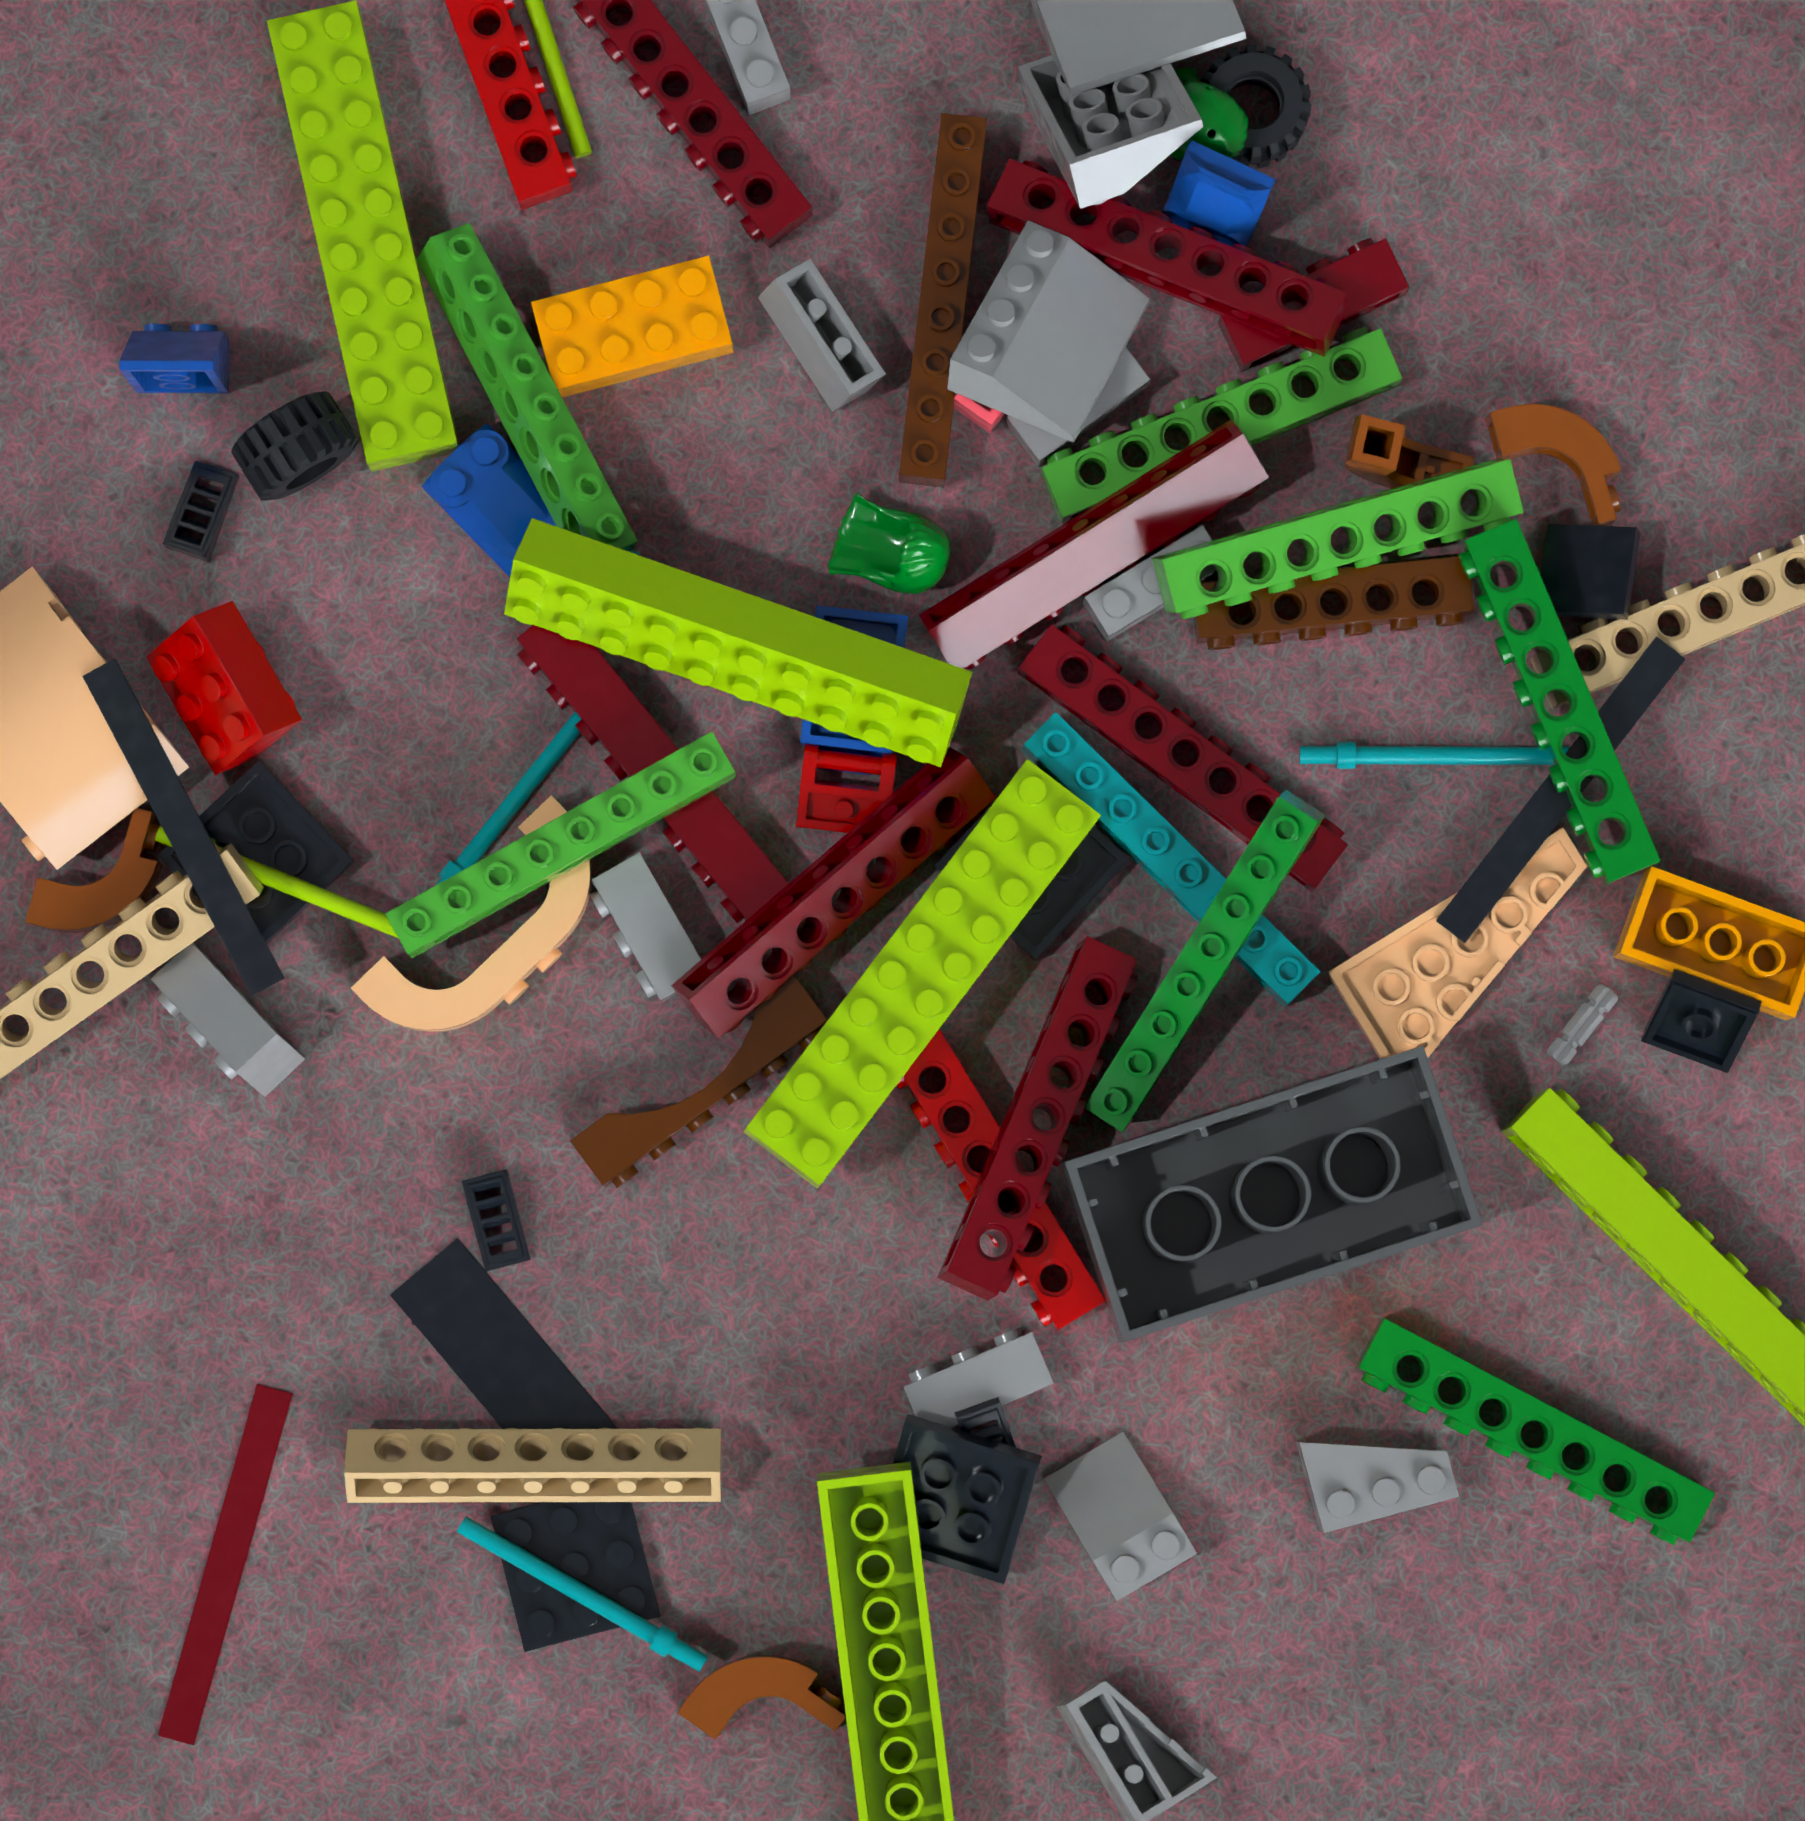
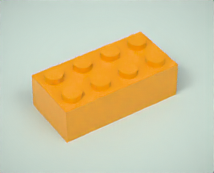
M709 255L531 302L549 373L562 398L734 353L733 343Z
M1653 866L1644 870L1613 957L1669 978L1673 970L1676 969L1762 1001L1761 1012L1783 1020L1796 1017L1805 992V922Z

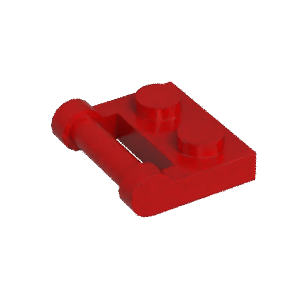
M805 743L796 827L848 833L892 795L897 754L883 753V757L844 753L819 750V745ZM825 768L881 775L879 787L815 780L816 769Z

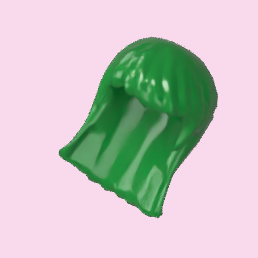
M1184 67L1179 70L1174 69L1198 111L1203 127L1169 156H1172L1177 161H1182L1191 140L1231 159L1237 156L1244 148L1248 132V117L1245 115L1244 110L1225 91L1213 85L1200 82L1196 68L1189 69ZM1210 129L1215 130V134L1213 136L1207 135V132Z
M855 493L837 531L838 538L831 553L828 570L831 575L860 576L898 593L920 594L934 587L943 577L949 561L950 542L943 529L930 518L913 512L885 508L870 502L860 493Z

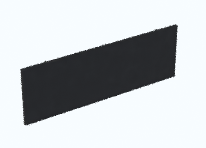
M458 1238L390 1294L410 1318L412 1325H415L502 1429H618Z

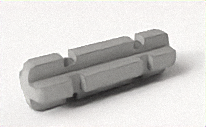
M1599 984L1587 997L1590 1001L1588 1003L1584 1002L1562 1029L1561 1033L1563 1035L1561 1038L1556 1037L1548 1047L1547 1054L1560 1065L1564 1066L1572 1060L1577 1053L1576 1047H1581L1604 1019L1602 1014L1609 1012L1618 1001L1616 993L1606 985Z

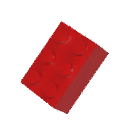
M233 601L194 615L146 656L156 677L160 680L174 704L178 715L184 721L202 756L206 759L215 775L255 759L302 721L292 697L282 686L266 658L263 647L252 635Z

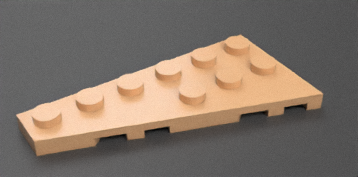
M1564 828L1557 830L1547 837L1466 943H1463L1436 922L1437 918L1457 894L1455 893L1327 972L1380 1059L1420 1046H1424L1428 1058L1502 970L1517 949L1532 934V931L1587 868L1586 863Z

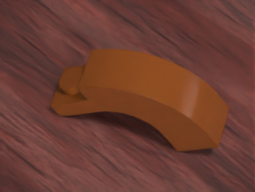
M1544 404L1516 405L1492 411L1488 414L1485 421L1496 458L1514 459L1529 454H1544L1559 459L1573 471L1580 483L1592 526H1611L1617 520L1615 513L1621 510L1618 494L1614 485L1607 486L1606 480L1616 477L1622 470L1609 443L1590 423L1567 410Z
M1361 414L1354 420L1345 460V468L1351 473L1375 484L1392 489L1472 466L1474 457L1413 441L1404 437L1406 425ZM1467 491L1462 495L1460 503L1465 501Z
M139 808L133 811L120 858L114 868L102 879L88 885L70 886L37 877L25 922L57 932L83 933L92 931L101 924L107 927L120 921L121 917L118 913L139 897L144 901L160 875L163 865L157 861L146 859L147 852H155L159 843L155 841L160 825L156 824V815L153 812Z
M778 1655L747 1656L722 1665L707 1675L693 1689L677 1712L715 1740L741 1706L761 1697L769 1696L787 1699L835 1732L846 1717V1713L839 1709L844 1702L842 1699L823 1686H820L817 1692L809 1688L819 1671L798 1660Z

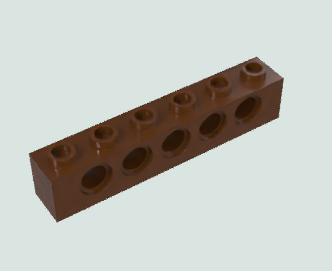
M1459 556L1379 564L1363 568L1338 569V575L1317 581H1312L1311 575L1294 579L1296 587L1285 591L1269 594L1267 587L1252 591V600L1244 602L1253 611V621L1247 625H1238L1230 619L1228 613L1230 606H1225L1224 600L1207 604L1209 612L1194 617L1196 644L1207 643L1208 650H1222L1235 647V640L1253 638L1254 645H1270L1280 643V635L1299 633L1300 641L1326 638V630L1344 629L1345 636L1370 634L1372 633V626L1390 624V631H1406L1418 628L1417 621L1432 619L1436 620V626L1438 627L1459 625L1464 623L1463 616H1469L1474 611L1471 579L1468 580ZM1217 581L1201 583L1205 590H1210ZM1417 584L1430 586L1435 593L1434 604L1430 606L1417 604L1412 597L1413 586ZM1375 588L1385 591L1390 599L1389 608L1383 611H1376L1370 608L1366 601L1367 591ZM1327 593L1337 594L1344 602V612L1336 616L1326 614L1320 606V598ZM1281 598L1292 599L1298 605V617L1293 620L1281 619L1275 612V602Z

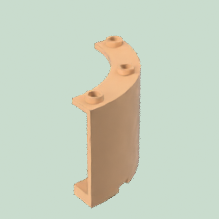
M32 566L0 591V802L27 834L21 840L37 861L46 857L58 870L147 801V798L82 677L107 662L89 642L68 610ZM143 709L175 772L179 776L189 766Z

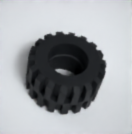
M1257 44L1246 45L1245 51L1240 52L1237 47L1230 49L1223 59L1218 56L1212 62L1210 69L1205 71L1200 82L1213 85L1228 94L1239 86L1253 84L1267 89L1275 97L1279 106V114L1276 121L1261 129L1247 128L1248 132L1244 148L1237 156L1232 158L1248 167L1249 164L1257 163L1258 168L1268 167L1271 160L1275 159L1276 162L1284 159L1289 150L1293 151L1299 143L1311 111V103H1309L1311 91L1309 84L1305 85L1303 82L1305 74L1301 68L1294 69L1291 66L1292 58L1287 54H1284L1282 58L1274 55L1276 49L1266 46L1265 51H1257ZM1210 129L1207 132L1208 136H1213L1215 134V130Z
M322 391L296 398L264 416L238 438L231 449V453L260 500L268 501L289 496L327 475L351 455L359 439L331 394L327 391Z

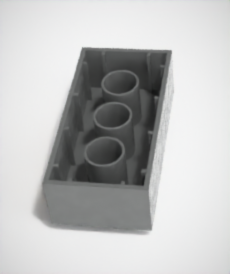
M1424 1046L1075 1158L1061 1165L1118 1342L1136 1339L1483 1225Z

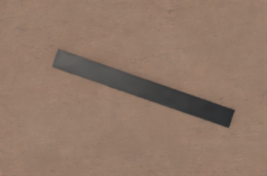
M1657 636L1598 711L1614 751L1685 661L1683 656ZM1579 736L1565 753L1566 756L1572 759L1583 758L1587 752L1585 740ZM1550 774L1437 918L1436 922L1463 943L1467 942L1566 814V810L1571 808L1572 805L1566 791L1557 792ZM1587 777L1582 780L1580 785L1581 793L1594 777Z
M116 658L83 675V679L251 996L285 979Z

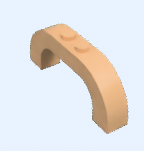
M551 795L518 828L524 835H527L565 814L567 811ZM587 860L550 881L547 897L537 912L460 984L441 990L419 987L410 982L383 956L351 989L364 1003L385 1019L408 1029L426 1032L458 1029L486 1016L503 1000L509 1005L512 1004L529 987L524 980L536 968L543 973L561 957L562 953L558 947L575 930L589 901L592 884L591 860Z

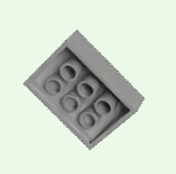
M1031 0L1036 23L1071 96L1247 39L1233 0Z
M1052 55L1018 66L1028 109L1080 209L1104 203L1110 198L1124 194L1203 127L1202 119L1171 63L1072 96Z
M1028 220L950 359L947 389L1074 443L1144 314L1150 298L1071 238Z

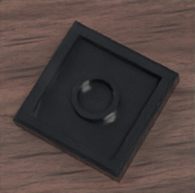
M1548 524L1540 576L1558 617L1628 620L1640 539V531L1637 527Z
M1674 969L1643 1031L1641 1041L1728 1073L1760 1011L1762 1001Z

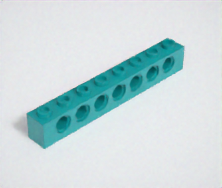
M1055 712L1023 744L1022 751L1041 770L1097 811L1101 817L1097 820L1096 824L1199 924L1225 883L1226 878ZM1263 915L1235 958L1283 1007H1286L1321 972Z

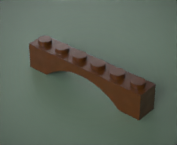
M794 975L778 987V991L772 998L756 1006L751 1027L741 1048L725 1070L705 1088L679 1103L659 1110L634 1114L607 1113L571 1139L570 1142L604 1187L612 1182L618 1188L639 1173L635 1164L647 1155H650L655 1161L676 1145L672 1137L687 1127L693 1133L714 1117L709 1110L719 1102L725 1100L730 1106L748 1093L751 1088L747 1082L757 1074L762 1072L768 1078L786 1065L788 1060L784 1055L799 1044L803 1051L806 1050L821 1030V1027L828 1020Z

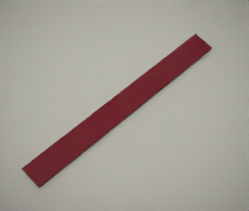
M260 1384L256 1386L158 1736L194 1746L289 1410L292 1393Z

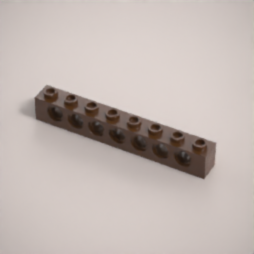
M941 113L899 483L942 488L945 486L955 392L947 389L950 359L962 339L987 118Z

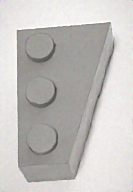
M191 943L177 953L151 978L154 984L162 991L156 999L174 1017L181 1012L190 1023L184 1028L186 1032L202 1048L210 1044L219 1053L213 1061L231 1080L238 1074L266 1097L305 1060L276 1031L274 1025L266 1017H263L220 968L194 943Z
M1295 1441L1319 1531L1322 1533L1459 1497L1447 1451Z
M1107 1681L1094 1682L1056 1706L1124 1821H1149L1217 1778L1207 1768L1202 1767L1183 1750L1184 1748L1175 1740L1170 1739L1149 1721L1150 1719Z

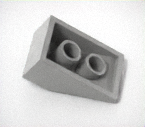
M1124 1432L1119 1433L1044 1478L1051 1493L1116 1601H1119L1197 1554Z

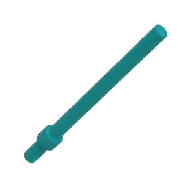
M575 712L454 862L451 860L447 862L438 874L441 878L436 885L477 863L581 734L575 727V724L581 718Z
M1336 741L1335 746H1299V764H1335L1336 769H1355L1356 764L1554 765L1548 748L1540 751L1539 747L1356 746L1355 741ZM1562 747L1563 752L1566 753L1570 747Z
M465 1516L457 1530V1533L648 1642L651 1644L649 1649L664 1658L668 1654L698 1672L702 1669L708 1655L678 1639V1633L664 1624L659 1628Z

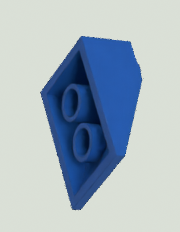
M147 324L144 326V331H132L119 360V370L136 393L229 394V338L224 331H218V326L211 324H194L190 326V331H172V326L166 324Z

